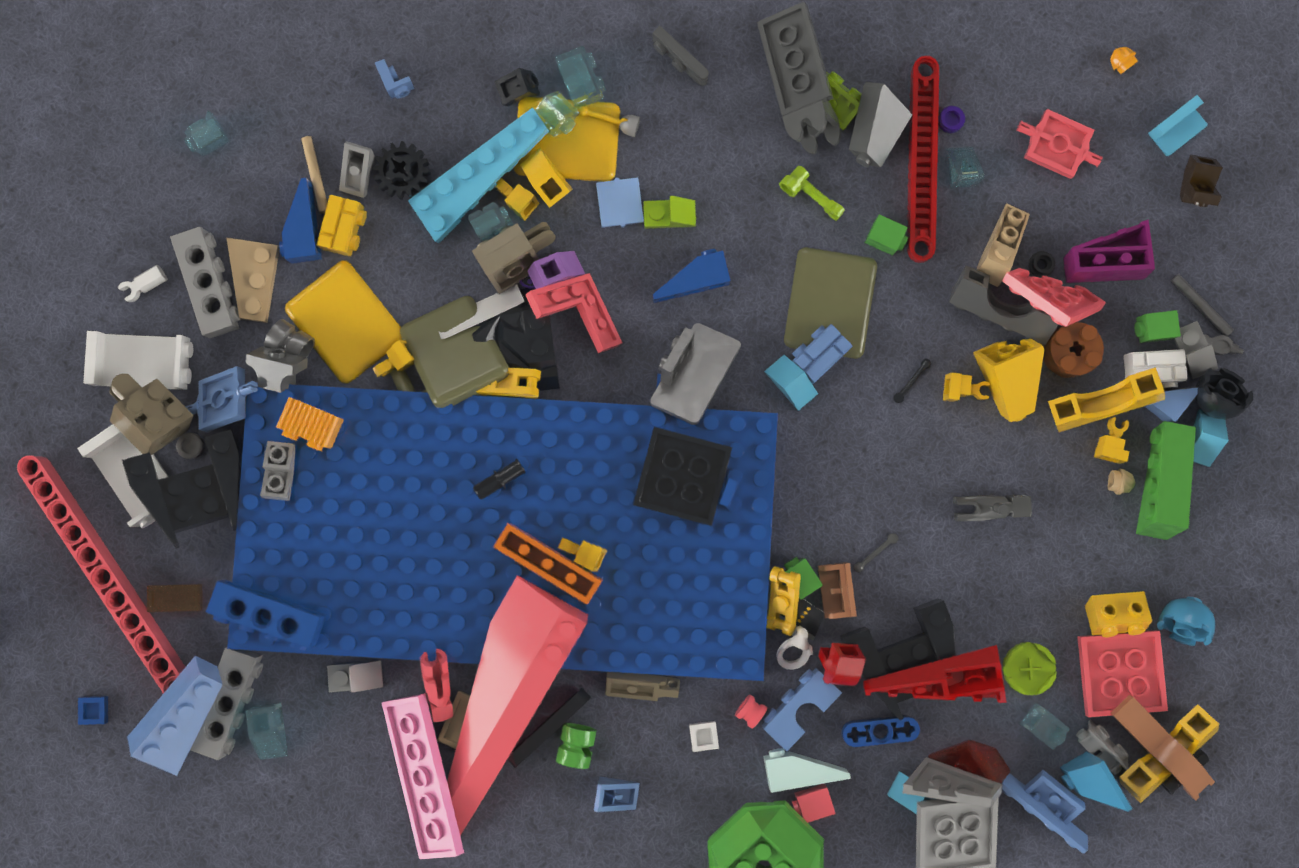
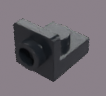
M518 68L494 81L504 106H510L527 96L536 97L540 95L537 77L532 71Z

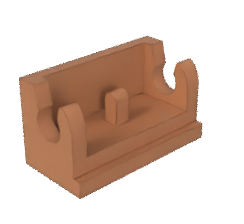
M850 563L819 565V580L823 584L820 588L824 618L837 619L857 616Z

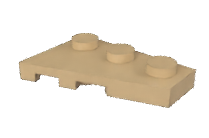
M226 238L239 318L268 323L280 248L278 245Z

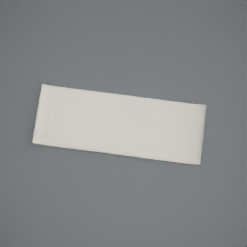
M518 285L512 286L501 294L496 293L477 302L475 316L447 332H439L441 339L453 336L523 303L524 299Z

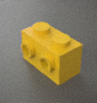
M1144 591L1091 595L1085 605L1092 635H1102V637H1113L1118 633L1139 635L1144 633L1152 622Z

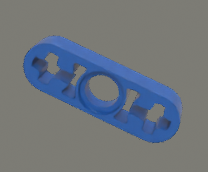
M903 716V720H899L896 717L847 722L842 728L841 735L849 746H871L913 741L918 737L920 727L918 722L910 716ZM907 721L910 726H913V730H909V735L906 736L903 731H895L896 737H893L892 722H895L894 726L896 728L904 727V722ZM868 725L870 740H866L867 736L865 734L858 735L855 741L850 736H847V733L852 731V727L862 732L866 731L864 726ZM876 725H886L888 731L884 738H876L874 736L873 729Z

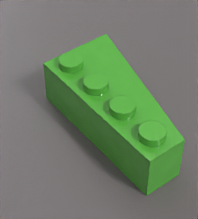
M1164 421L1152 430L1150 435V443L1152 445L1136 534L1168 540L1189 528L1196 427Z

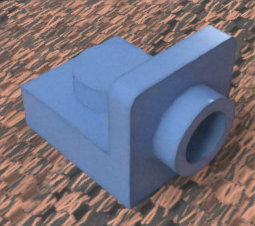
M384 59L375 62L391 99L394 97L397 99L406 97L410 94V90L415 89L410 77L399 80L393 65L388 67Z

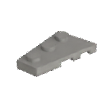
M927 757L903 784L904 794L990 808L1002 792V784Z

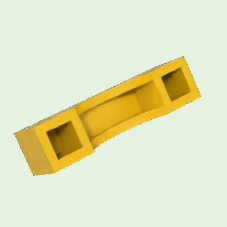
M1155 367L1129 375L1126 379L1111 387L1091 393H1072L1050 400L1048 403L1059 432L1163 401L1165 400V391Z
M1197 704L1177 723L1170 735L1193 755L1218 732L1219 723ZM1149 753L1143 758L1138 759L1119 779L1120 784L1141 803L1171 773Z

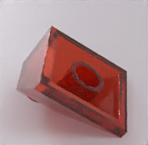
M971 739L928 755L930 759L1000 784L1011 772L996 748Z

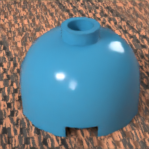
M1189 596L1171 600L1162 609L1157 621V629L1162 630L1164 628L1172 632L1169 638L1179 643L1195 646L1196 641L1203 642L1206 646L1213 640L1215 618L1210 609L1200 599Z

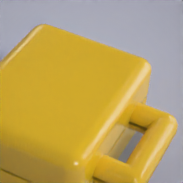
M525 97L521 99L518 104L517 119L531 108H534L549 129V132L525 157L519 160L518 164L514 167L515 173L526 176L520 164L541 148L564 179L602 182L613 180L616 174L619 124L589 115L580 116L578 108L586 106L588 110L620 119L619 106L610 102Z
M343 260L335 264L285 305L286 314L300 331L302 330L315 339L313 348L338 380L344 384L352 382L385 356V352L392 348L391 345L398 340H403L400 335V325L348 261Z

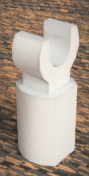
M155 265L136 276L134 281L122 282L118 288L122 291L131 288V294L124 298L127 302L131 303L138 300L140 293L150 291L167 281L168 278L159 265Z

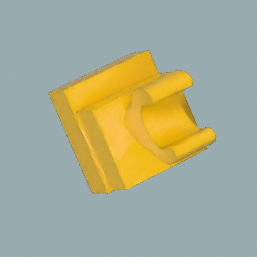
M502 178L496 182L497 185L495 187L498 192L506 197L504 201L508 207L515 211L524 221L540 204L535 195L520 184L513 189Z
M398 340L391 345L392 348L385 352L389 359L372 368L377 377L381 375L382 377L386 376L394 368L397 371H403L414 365L413 361L415 359L405 346L407 344L406 340Z
M960 373L946 374L943 401L954 402L960 400V397L973 395L978 400L989 399V396L980 393V387L990 386V383L982 381L977 384H971V375H962Z
M1112 417L1107 422L1109 435L1099 437L1094 458L1121 464L1127 462L1129 451L1124 450L1126 440L1121 439L1123 432L1129 427V421H1123L1121 428L1118 429L1115 426L1116 417Z
M562 538L558 548L576 555L574 562L593 572H598L607 552V549L587 541H583L580 546L566 538Z

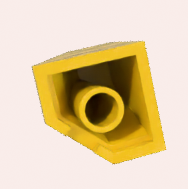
M1023 339L1020 341L1021 345L1007 344V341L996 342L973 352L985 381L990 383L988 388L1000 415L1009 422L1021 421L1027 415L1035 412L1044 347L1033 339Z

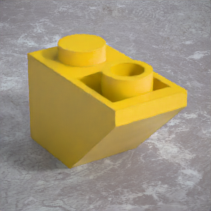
M541 148L520 164L531 185L549 208L573 190Z

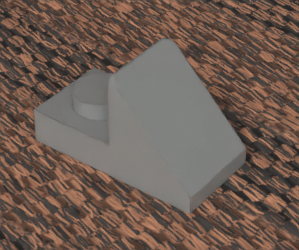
M347 141L344 143L339 191L362 198L367 195L370 171L377 164L371 148Z
M1198 321L1181 327V336L1174 338L1178 349L1185 350V365L1191 378L1195 379L1204 375L1209 368L1217 370L1218 365L1212 344L1208 345Z
M382 660L327 666L329 692L351 691L353 693L384 687Z

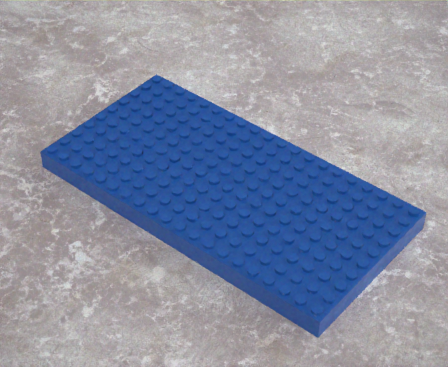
M289 384L288 389L281 393L257 387V392L247 395L232 582L327 616L316 646L306 648L305 651L291 647V642L283 639L280 642L264 637L265 633L255 630L254 633L239 629L240 624L232 621L229 622L227 649L420 660L422 654L426 652L428 654V661H434L436 659V649H441L446 653L448 662L479 664L490 622L518 575L588 614L587 624L561 669L764 681L778 413L706 409L699 423L692 425L653 406L473 395L454 406L450 404L444 408H436L427 392ZM289 397L344 419L331 449L323 447L322 451L307 446L308 440L298 437V440L295 441L282 435L283 430L276 426ZM654 427L732 447L720 497L728 478L738 481L739 484L729 507L717 504L712 526L633 505ZM267 441L295 444V464L290 501L265 499L260 496L265 469L262 466ZM515 459H518L526 473L505 485V489L502 487L480 500L473 490L474 485L494 474L493 470L497 472L515 461ZM508 523L514 524L572 561L575 560L576 555L558 548L562 538L571 540L580 546L583 541H587L607 549L598 572L588 570L603 579L588 605L494 548L493 546ZM240 600L236 603V610L239 614H243L245 611V605ZM266 609L261 613L263 622L269 623L271 620V614ZM289 618L286 622L287 629L290 632H295L297 624L294 619Z

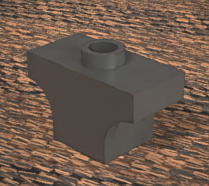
M261 346L246 354V364L255 370L258 377V387L281 393L288 389L289 384L296 385V374L307 368L308 358L286 353L281 348L270 349Z

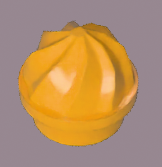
M1128 47L1115 49L1110 58L1112 69H1117L1121 75L1138 62L1134 56L1136 52Z

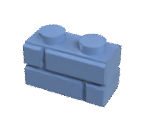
M832 324L827 328L821 325L811 335L814 340L808 346L803 343L792 353L795 357L792 362L805 372L812 385L853 347Z

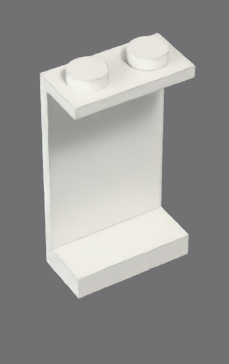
M87 331L83 383L93 386H111L112 380L116 375L129 374L141 387L157 378L167 389L187 390V384H190L192 379V372L188 366L189 358L193 355V344L190 342V338L183 335L159 337L114 335L98 331Z
M113 424L77 448L83 457L93 459L132 519L127 522L129 527L140 526L145 528L155 521L130 488L122 460L141 455L142 453ZM151 455L158 478L169 477L155 455Z

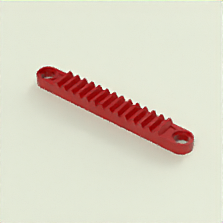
M927 55L918 58L912 66L909 105L912 116L909 123L907 252L910 259L917 263L928 261L936 250L939 64L936 59ZM921 64H927L931 67L932 74L927 77L922 76L918 71V67ZM918 242L925 243L928 246L927 255H918L914 249L915 244Z

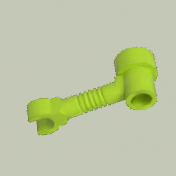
M797 166L790 175H786L780 181V188L789 196L795 197L802 189L812 199L816 200L835 221L845 211L840 204L830 200L806 180L809 177V173L802 166Z

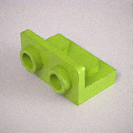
M832 71L829 74L826 72L833 99L829 102L838 117L840 128L844 131L857 115L861 93L853 87L850 90L842 84L844 79L837 73Z

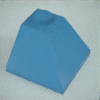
M1086 751L1060 767L1064 774L1061 776V779L1069 791L1073 790L1081 796L1127 812L1132 809L1104 760Z

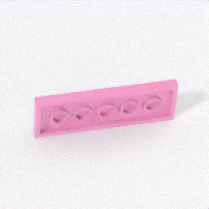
M426 694L382 702L419 859L459 856L464 853Z

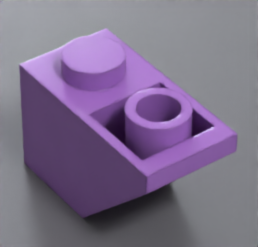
M574 251L556 252L534 261L527 271L536 289L585 275Z

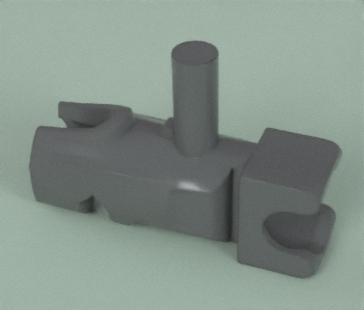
M977 495L953 497V504L973 505L976 508L973 513H954L955 521H984L1006 518L1007 516L1013 518L1032 516L1031 496L1006 495L1005 498L1004 496Z

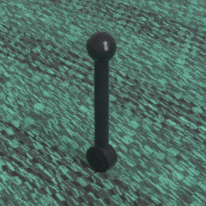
M929 359L922 360L921 367L901 392L893 396L894 402H903L906 392L923 371L931 367Z

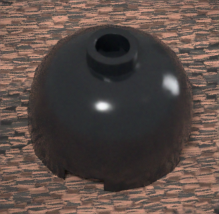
M1209 368L1196 385L1198 394L1195 399L1206 415L1227 420L1237 417L1245 411L1253 401V392L1247 391L1242 385L1245 380L1235 372L1226 368H1220L1219 371Z

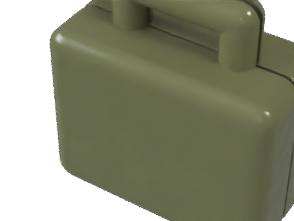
M808 247L800 249L797 254L786 322L785 345L793 349H797L803 343L808 346L814 340L811 335L821 325L827 328L832 324L853 346L842 357L860 358L865 350L877 262L870 257Z
M463 296L404 324L400 329V335L407 342L405 346L411 356L414 357L413 363L426 390L421 392L429 394L436 408H444L450 404L454 406L473 395L482 396L476 391L491 385L494 381L498 383L509 375L507 373L508 364L495 340L491 339L487 342H476L473 340L472 334L480 326L470 327L445 339L440 337L439 332H447L475 316L477 304L470 296ZM394 368L390 372L398 391L416 392L405 370L397 371Z

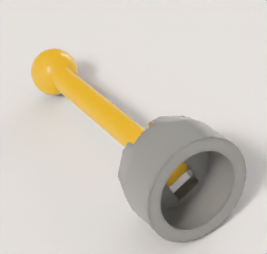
M586 106L578 108L580 116L589 115L619 124L624 134L632 137L636 136L640 122L639 116L626 115L622 119L588 110Z

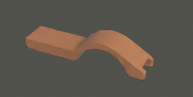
M1128 695L1111 712L1114 718L1142 747L1182 784L1183 789L1195 801L1199 798L1198 794L1208 785L1212 786L1215 783L1196 758L1174 739L1133 696Z

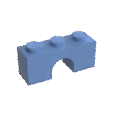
M817 668L813 671L808 669L799 679L801 684L795 690L789 689L781 698L783 703L776 710L771 708L762 718L764 721L762 724L763 729L786 751L805 733L804 729L796 722L795 715L797 709L805 703H812L825 712L842 694L834 684H826L823 681L824 675Z

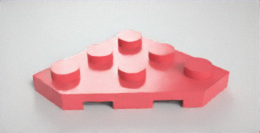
M1021 268L1007 272L1002 280L1003 283L1009 286L1010 291L1017 295H1022L1030 301L1031 306L1038 310H1043L1051 316L1055 323L1065 327L1101 311L1106 303L1085 287L1075 285L1074 288L1062 286L1063 282L1061 280L1045 275L1041 278L1031 277L1028 270Z

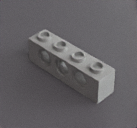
M197 227L170 236L202 336L211 339L240 329L237 321H240L241 318H239L236 306H232L230 296L233 295L229 283L227 281L224 282L221 272H224L225 269L220 257H216L214 248L217 247L213 234L211 232L208 233L202 227ZM204 252L202 262L196 263V256ZM211 276V285L204 288V280ZM219 301L220 308L217 312L213 313L211 310L212 304Z
M225 647L218 666L223 685L190 751L215 760H219L232 752L236 741L233 739L235 730L239 729L243 723L245 714L242 711L245 703L248 704L253 696L254 689L251 686L254 678L257 679L262 671L263 663H260L263 655L249 650L227 649ZM235 671L242 675L241 684L236 683L233 679ZM225 696L232 699V709H228L224 705ZM216 722L222 724L224 728L223 734L216 732Z

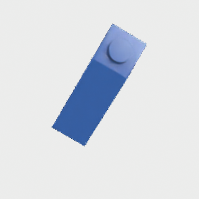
M301 178L282 231V241L279 242L281 256L285 257L291 264L322 259L321 249L316 245L319 231L313 186L307 178Z
M716 249L701 252L702 256L695 258L653 294V302L657 303L728 286L731 280L724 252H717Z

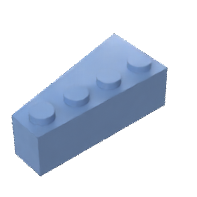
M194 656L128 735L127 739L131 757L176 776L178 775L223 685L218 666Z

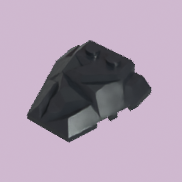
M536 288L520 289L524 299L523 303L472 326H480L472 334L473 340L476 342L495 340L509 368L540 370L541 377L537 381L539 391L560 389L550 315L536 319L526 297L528 292ZM520 379L519 386H526L527 380Z

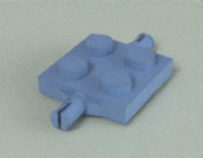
M236 366L200 380L197 401L185 407L193 415L198 414L199 430L209 432L246 418L245 397L248 394L257 392L258 385L255 381L245 384V369Z

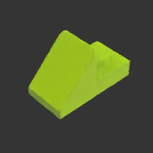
M670 196L669 200L643 201L644 229L696 227L695 200Z

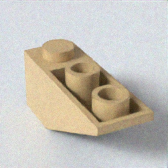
M1007 203L976 269L989 275V283L997 287L1002 282L1006 273L1012 268L1030 214Z

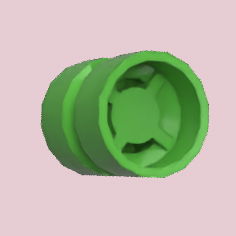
M564 723L560 738L564 743L558 747L556 762L572 768L588 769L592 757L589 747L594 746L597 730L585 725Z

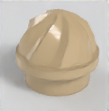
M1121 468L1118 471L1111 470L1108 479V490L1114 491L1117 495L1129 493L1135 486L1133 475Z

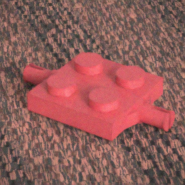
M1049 109L1044 111L1036 127L1021 121L1016 130L1030 136L1029 147L1024 156L1025 159L1069 179L1075 176L1079 165L1083 161L1098 167L1103 156L1089 151V144L1095 131L1094 129Z

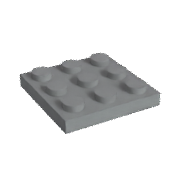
M941 799L917 802L916 868H996L998 799L991 808Z

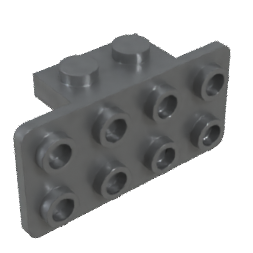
M700 323L694 324L691 330L685 327L681 336H675L669 356L665 355L660 362L661 382L651 397V406L687 423L697 425L741 347L740 341Z

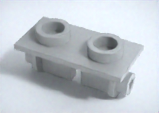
M1090 719L1088 721V730L1086 731L1083 728L1077 732L1078 742L1089 753L1093 754L1099 749L1102 751L1096 757L1104 760L1110 772L1114 775L1121 771V765L1126 770L1129 769L1128 753L1120 744L1115 745L1109 739L1110 736L1100 724L1096 726Z

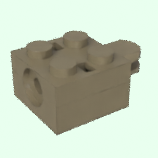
M546 222L539 223L525 233L516 223L513 226L503 228L492 239L482 241L472 252L498 294H501L529 275L528 269L534 261L539 260L536 253L553 243L556 236Z
M119 374L113 378L109 393L118 403L113 407L110 422L142 454L150 452V455H153L189 430L194 415L157 378L144 387H141L129 374Z

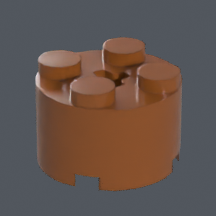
M1075 322L1067 327H1059L1054 331L1046 345L1043 344V361L1045 365L1063 378H1073L1089 373L1102 362L1104 353L1103 341L1097 329L1092 325ZM1069 348H1075L1076 353L1070 352Z

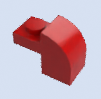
M832 643L831 648L820 647L818 655L825 669L823 681L826 684L855 686L859 682L866 659L858 645Z

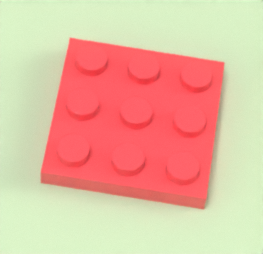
M1150 630L1139 635L1118 633L1113 637H1102V635L1077 636L1085 716H1113L1111 712L1128 695L1133 696L1149 713L1168 711L1160 631Z

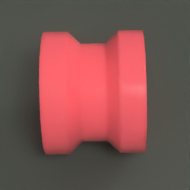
M750 694L739 706L735 716L738 719L747 721V725L753 729L763 718L768 707L764 704H758L755 701V697Z

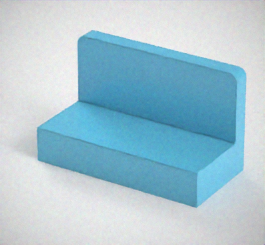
M1198 95L1148 133L1166 156H1170L1207 127L1206 121L1196 110L1204 103Z

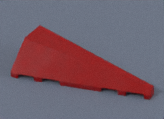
M997 645L863 681L865 695L868 696L871 695V692H888L889 697H897L898 693H911L914 698L955 700L956 697L963 696L972 697L974 702H981L982 698H996L998 703H1007Z

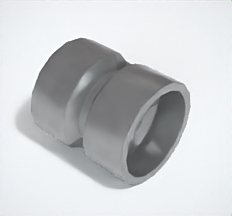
M280 319L272 326L264 341V347L281 348L286 353L306 358L315 344L313 337L302 330L296 332L295 326L284 319Z

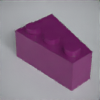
M1149 219L1130 228L1118 230L1111 235L1102 236L1072 247L1063 258L1066 283L1144 280L1155 270Z

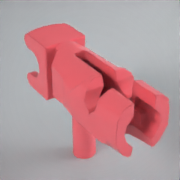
M436 649V659L428 661V654L424 652L420 658V664L432 721H445L453 717L447 656L441 649Z

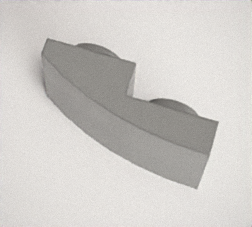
M267 441L262 466L265 469L260 494L262 498L290 501L295 464V444Z

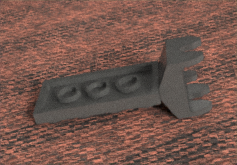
M803 1L758 21L757 25L785 129L793 140L801 141L803 148L808 153L814 155L818 148L817 137L820 134H825L826 140L833 146H837L841 139V128L838 117L829 102L833 99L809 8L806 2Z

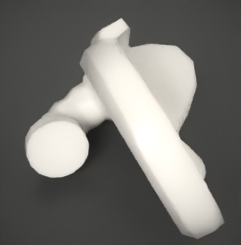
M796 626L793 637L782 643L777 650V661L785 669L794 670L806 664L810 655H813L812 646L808 642V632L801 626ZM795 646L802 649V655L797 660L787 661L783 658V652L789 647Z

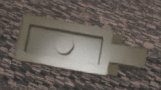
M607 672L605 695L658 701L660 697L678 698L680 679L650 674Z

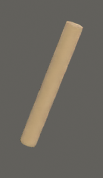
M306 136L301 138L318 210L320 214H323L327 207V199L312 137Z

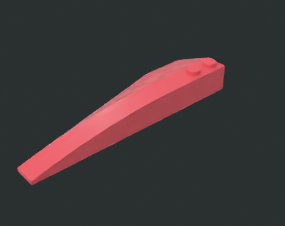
M518 575L490 622L447 780L460 835L488 792L587 624L588 614Z

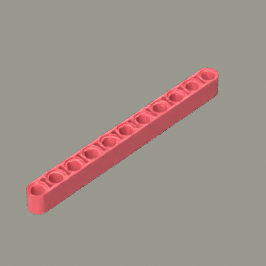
M41 456L22 457L17 464V471L164 693L183 671L185 665L51 462ZM36 462L38 465V470L34 474L32 471V466ZM49 483L52 486V492L50 495H48L46 492V488ZM63 505L67 509V513L64 517H62L60 513L61 507ZM77 527L81 530L79 539L75 537V529ZM91 549H93L96 553V557L93 561L89 558V552ZM106 570L110 574L108 583L103 579V574ZM120 592L125 597V601L122 605L117 600V596ZM134 614L139 618V625L137 627L132 623ZM148 636H150L154 641V646L152 649L149 648L146 644V639ZM162 658L168 661L167 671L161 667Z

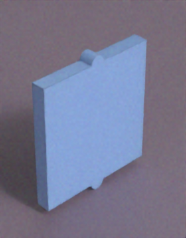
M638 177L621 180L615 178L613 181L596 183L602 228L612 226L624 228L628 224L644 223Z

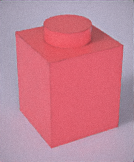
M825 784L794 793L796 800L792 801L793 808L807 823L836 814Z

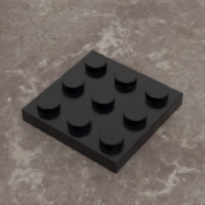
M654 427L633 505L712 526L732 447Z

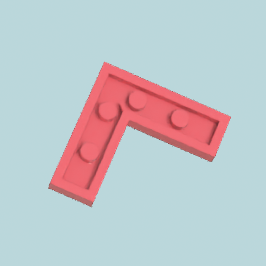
M590 273L531 290L526 294L536 319L577 307L598 353L618 347L623 343Z

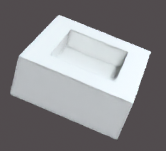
M715 721L689 724L693 752L719 749Z

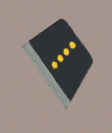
M799 598L796 626L805 628L808 632V638L813 641L824 617V612L806 600ZM780 614V619L785 620V615Z

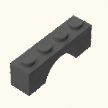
M965 265L952 288L949 303L960 310L970 311L985 321L997 323L1008 331H1015L1024 335L1027 339H1033L1046 345L1059 325L1051 319L1050 315L1043 310L1034 308L1030 302L1023 305H1011L1000 301L991 291L989 284L990 276Z

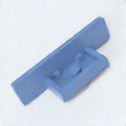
M1006 770L1000 773L999 783L1002 784V791L1008 797H1013L1028 813L1034 814L1043 821L1049 830L1055 831L1063 837L1069 846L1078 849L1083 854L1088 851L1087 834L1071 822L1085 810V803L1044 770L1039 772L1026 785Z

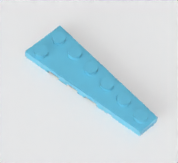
M534 108L524 113L408 200L435 242L440 243L461 222L460 219L470 209L473 210L488 190L491 191L497 185L496 182L506 172L509 173L518 164L519 160L525 157L549 132V129Z

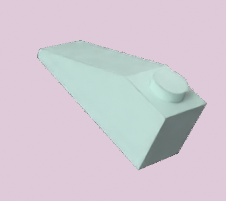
M783 748L770 750L769 755L763 756L771 793L851 779L850 773L846 768L790 751L785 752Z

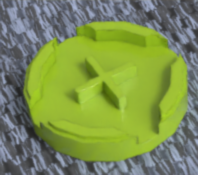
M1024 642L1015 645L1008 651L1003 661L1002 670L1006 682L1012 689L1023 695L1044 693L1052 686L1057 674L1054 656L1047 648L1038 643Z

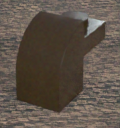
M1190 155L1182 180L1180 192L1182 202L1195 204L1200 207H1208V204L1219 205L1222 196L1215 186L1223 167L1216 159Z

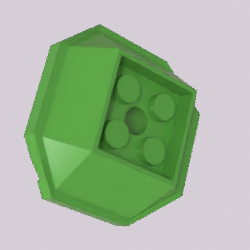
M785 800L745 803L709 837L707 842L709 868H824V838ZM766 860L771 865L763 866L759 863V861Z

